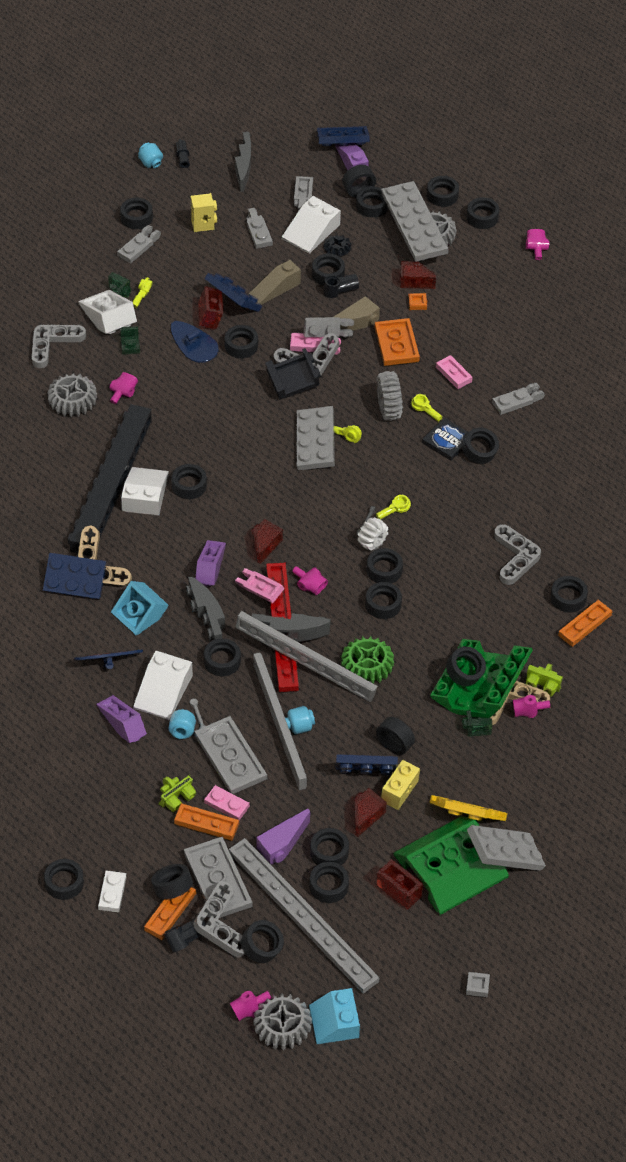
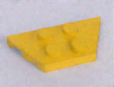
M431 795L429 802L449 809L448 813L460 816L462 812L469 814L468 818L482 820L483 817L506 821L507 818L506 812Z

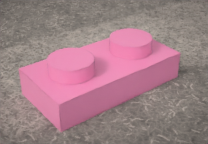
M451 355L436 363V368L457 389L472 382V376Z
M216 785L204 799L205 804L237 820H240L250 807L249 802Z

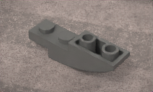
M188 577L189 585L186 586V592L188 597H192L190 601L192 612L196 611L197 617H203L204 625H208L207 634L209 640L222 638L221 629L225 628V616L218 601L201 582L193 577Z
M292 613L291 619H285L283 617L252 614L253 618L295 641L312 640L330 634L331 619Z

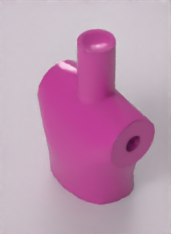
M530 229L527 231L525 246L526 249L535 251L536 260L542 259L541 250H548L549 240L542 229Z
M122 372L120 377L113 380L110 384V390L115 392L110 402L117 404L122 395L132 397L138 379L131 374Z
M296 566L292 571L301 578L297 585L302 591H309L318 595L328 584V580L316 568H312L306 573Z
M533 695L513 699L515 717L525 716L534 718L538 710L550 708L549 700L537 702L536 697Z
M245 991L230 1004L240 1021L247 1017H254L256 1010H259V1003H264L266 998L271 999L268 991L257 997L251 991Z

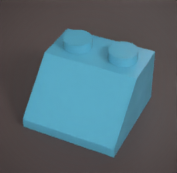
M130 581L111 613L135 635H138L160 620L169 605L144 582Z
M352 988L330 991L309 1005L316 1044L359 1038L360 1024Z

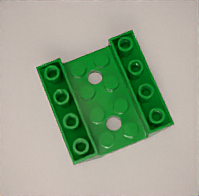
M462 639L458 648L463 646L471 647L482 654L486 663L484 675L471 686H461L449 677L445 669L430 696L452 713L489 719L502 707L533 650L529 647L514 646L509 655L484 652L480 641ZM463 657L456 659L457 666L463 673L467 675H474L476 673L471 661Z
M461 816L394 852L395 858L405 870L411 867L428 889V901L439 915L505 880L509 876L505 866L483 864L475 847L471 849L464 847L465 843L473 844L467 829L471 825L479 826L475 819ZM435 861L438 862L440 866L432 867L429 863Z

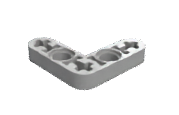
M80 325L37 326L34 329L33 366L44 368L48 365L50 342L84 341L86 338L85 328ZM41 332H44L43 338H40ZM58 332H63V333H65V334L62 335V336H57V335H56V333H58ZM38 345H45V346H46V347L43 348V349L37 348ZM39 355H42L41 361H38Z
M333 333L326 334L313 353L315 361L313 366L314 368L318 367L321 375L339 348V339ZM332 340H334V344L331 343L330 345H328V341L331 342ZM279 348L274 353L276 363L299 356V354L285 348ZM321 353L327 355L324 360H318L317 357ZM283 355L286 356V359H285V358H282V359L280 360V358H279V356H283Z
M502 524L495 528V539L517 554L500 571V581L506 585H511L539 561L541 549L507 525ZM519 541L523 545L515 546L513 545V542ZM517 562H522L525 564V566L517 567L515 564Z
M221 881L213 888L195 918L194 928L198 933L231 955L242 957L245 955L242 946L241 950L237 949V944H241L242 935L218 920L233 895L232 885L226 881ZM221 889H224V895L221 899L218 898L219 894L221 893ZM209 903L216 904L218 912L211 911ZM206 916L210 917L205 927L201 925ZM218 930L225 932L227 936L225 940L218 937Z

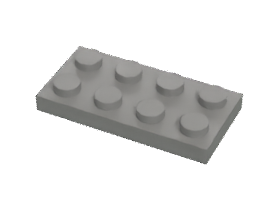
M333 406L297 410L298 470L335 466Z
M231 716L195 731L196 739L231 794L267 780L265 770Z
M471 825L467 829L483 864L539 871L546 866L530 833Z
M223 837L184 849L185 858L205 902L219 882L226 881L232 885L233 895L219 918L252 907V900ZM221 889L218 898H222L225 893L224 889ZM209 903L210 910L218 912L217 905Z

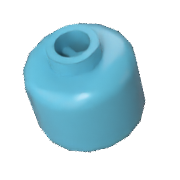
M145 143L139 148L138 157L145 167L157 168L162 163L163 153L156 144Z
M305 706L290 709L287 712V718H285L288 728L294 734L308 732L312 729V725L315 724L312 710H308Z
M184 709L175 711L170 718L169 732L179 739L189 738L193 734L196 724L193 713Z

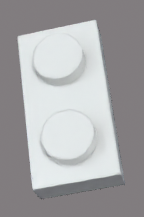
M105 872L98 905L99 910L120 911L127 877L126 873Z

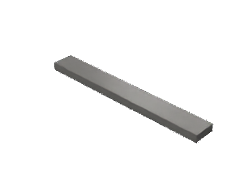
M243 611L238 615L235 626L237 629L363 699L371 702L374 698L377 686Z
M256 653L254 654V668L298 789H306L307 777L262 654Z

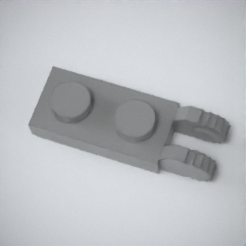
M147 225L141 233L137 234L117 251V256L131 264L159 239L161 232L158 230L152 232V226Z
M339 317L305 318L303 335L304 337H324L328 333H333L337 337L339 335L343 337L352 336L353 331L351 329H340V325L353 326L354 320Z
M533 383L529 384L526 388L524 387L492 398V403L499 414L502 415L533 404V402L543 399L545 395L543 391H538L539 385Z

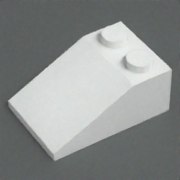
M312 196L303 204L283 234L282 239L307 253H311L340 225L341 210Z
M111 290L78 301L94 325L106 334L114 333L119 328H127L132 323L137 322L133 302Z
M132 467L122 492V511L159 515L169 471Z
M155 651L148 664L133 708L170 720L193 676L192 662Z

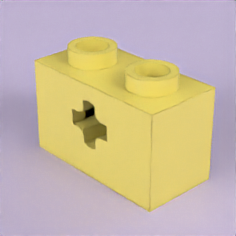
M211 193L191 196V221L194 232L214 230V223H217V215L214 213L217 210L216 200L212 199Z
M402 760L382 788L381 802L399 810L418 783L420 768Z

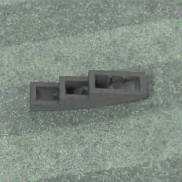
M243 132V144H239V156L235 157V171L240 192L245 190L251 169V140L249 132Z

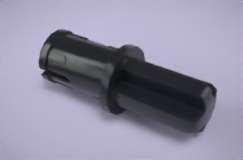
M179 139L176 142V156L179 159L180 168H188L190 166L189 150H187L186 141Z

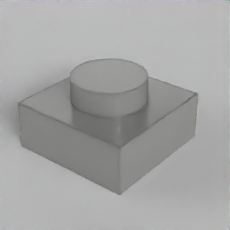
M469 972L466 995L488 997L490 974Z

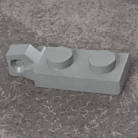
M296 176L294 204L299 210L312 197L313 177Z
M255 208L248 209L247 227L256 249L272 246L273 241L264 218L261 215H257Z

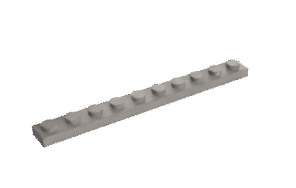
M245 838L229 849L231 856L362 993H365L379 982V977Z

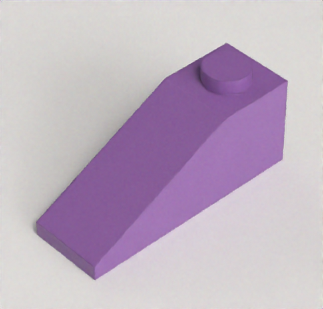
M349 143L348 145L335 144L347 170L356 165L368 166L369 161L364 151L355 143Z
M207 540L197 561L196 580L204 586H211L216 583L226 546L224 542Z
M114 695L96 704L117 733L127 742H136L147 734L140 714Z
M306 809L257 837V849L270 865L283 861L310 822V810Z

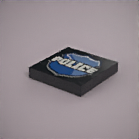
M444 418L422 439V443L452 461L462 451V444L468 432Z

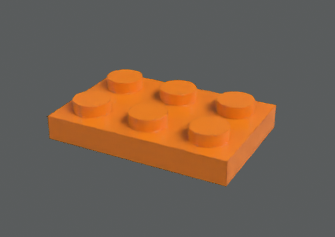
M410 318L375 322L374 328L384 366L419 362L420 356Z

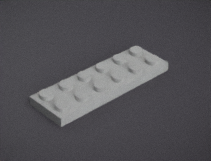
M414 181L381 189L382 196L415 262L448 254V247Z

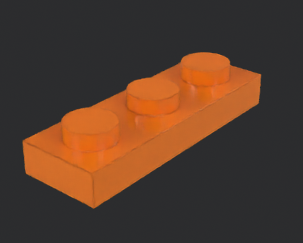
M597 600L559 631L558 636L573 647L612 616V610Z
M181 803L174 819V824L233 841L239 826V820Z
M191 887L181 896L164 899L144 926V930L163 940L165 937L163 933L172 928L196 895V889Z

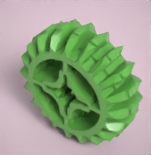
M362 636L361 640L355 638L354 643L349 642L348 647L344 648L341 655V666L371 683H374V680L380 683L382 678L386 679L388 674L392 672L394 654L391 652L390 646H386L385 641L380 642L379 638L373 640L371 636L369 639H365ZM354 657L357 658V663L353 661ZM378 657L383 660L382 663L378 662Z

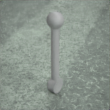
M191 699L190 705L194 707L197 719L200 724L199 729H201L206 725L203 724L201 715L197 707L198 700Z

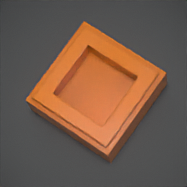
M426 293L408 295L409 310H427Z

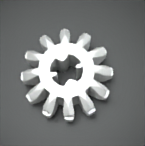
M375 517L369 518L360 527L358 541L366 549L371 551L373 549L377 550L379 546H382L383 541H385L388 535V526L380 519Z

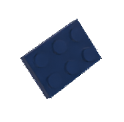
M367 126L317 128L318 141L323 146H331L333 143H339V145H348L349 143L364 145L366 142H370Z
M208 273L205 280L240 306L255 311H260L262 305L257 302L258 298L251 294L247 295L245 293L246 290L239 285L235 286L231 278L223 277L218 273L215 275Z
M49 553L43 591L100 600L107 562Z
M339 754L336 756V770H340V773L350 774L352 770L360 771L361 774H372V771H380L381 775H392V772L396 770L398 765V757Z

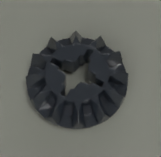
M336 234L335 237L330 235L329 239H325L324 249L328 254L344 256L350 252L352 243L344 235L338 236Z

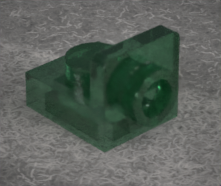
M112 272L108 276L109 288L117 292L118 295L127 298L131 293L130 280Z
M121 327L122 355L139 354L138 327Z
M466 710V717L462 718L463 730L467 729L468 737L492 734V718L481 717L472 719L471 711Z

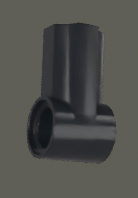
M356 274L343 277L329 275L325 278L323 293L327 298H335L339 293L359 289L358 277Z
M195 918L163 933L172 953L186 948L191 941L202 936L194 928ZM202 921L201 925L205 927L206 924L204 921Z

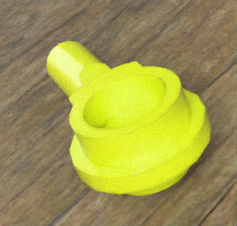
M148 277L145 280L142 279L138 286V289L141 290L133 300L134 308H137L142 298L147 296L153 284Z
M417 394L413 397L411 401L413 409L425 411L438 422L442 419L443 416L431 408V405H429L430 401L425 395Z
M355 425L348 426L347 428L334 426V433L345 436L350 442L357 443L361 439L362 432Z
M398 495L392 500V504L389 507L376 513V517L381 520L395 511L399 513L406 512L410 509L411 502L407 496Z

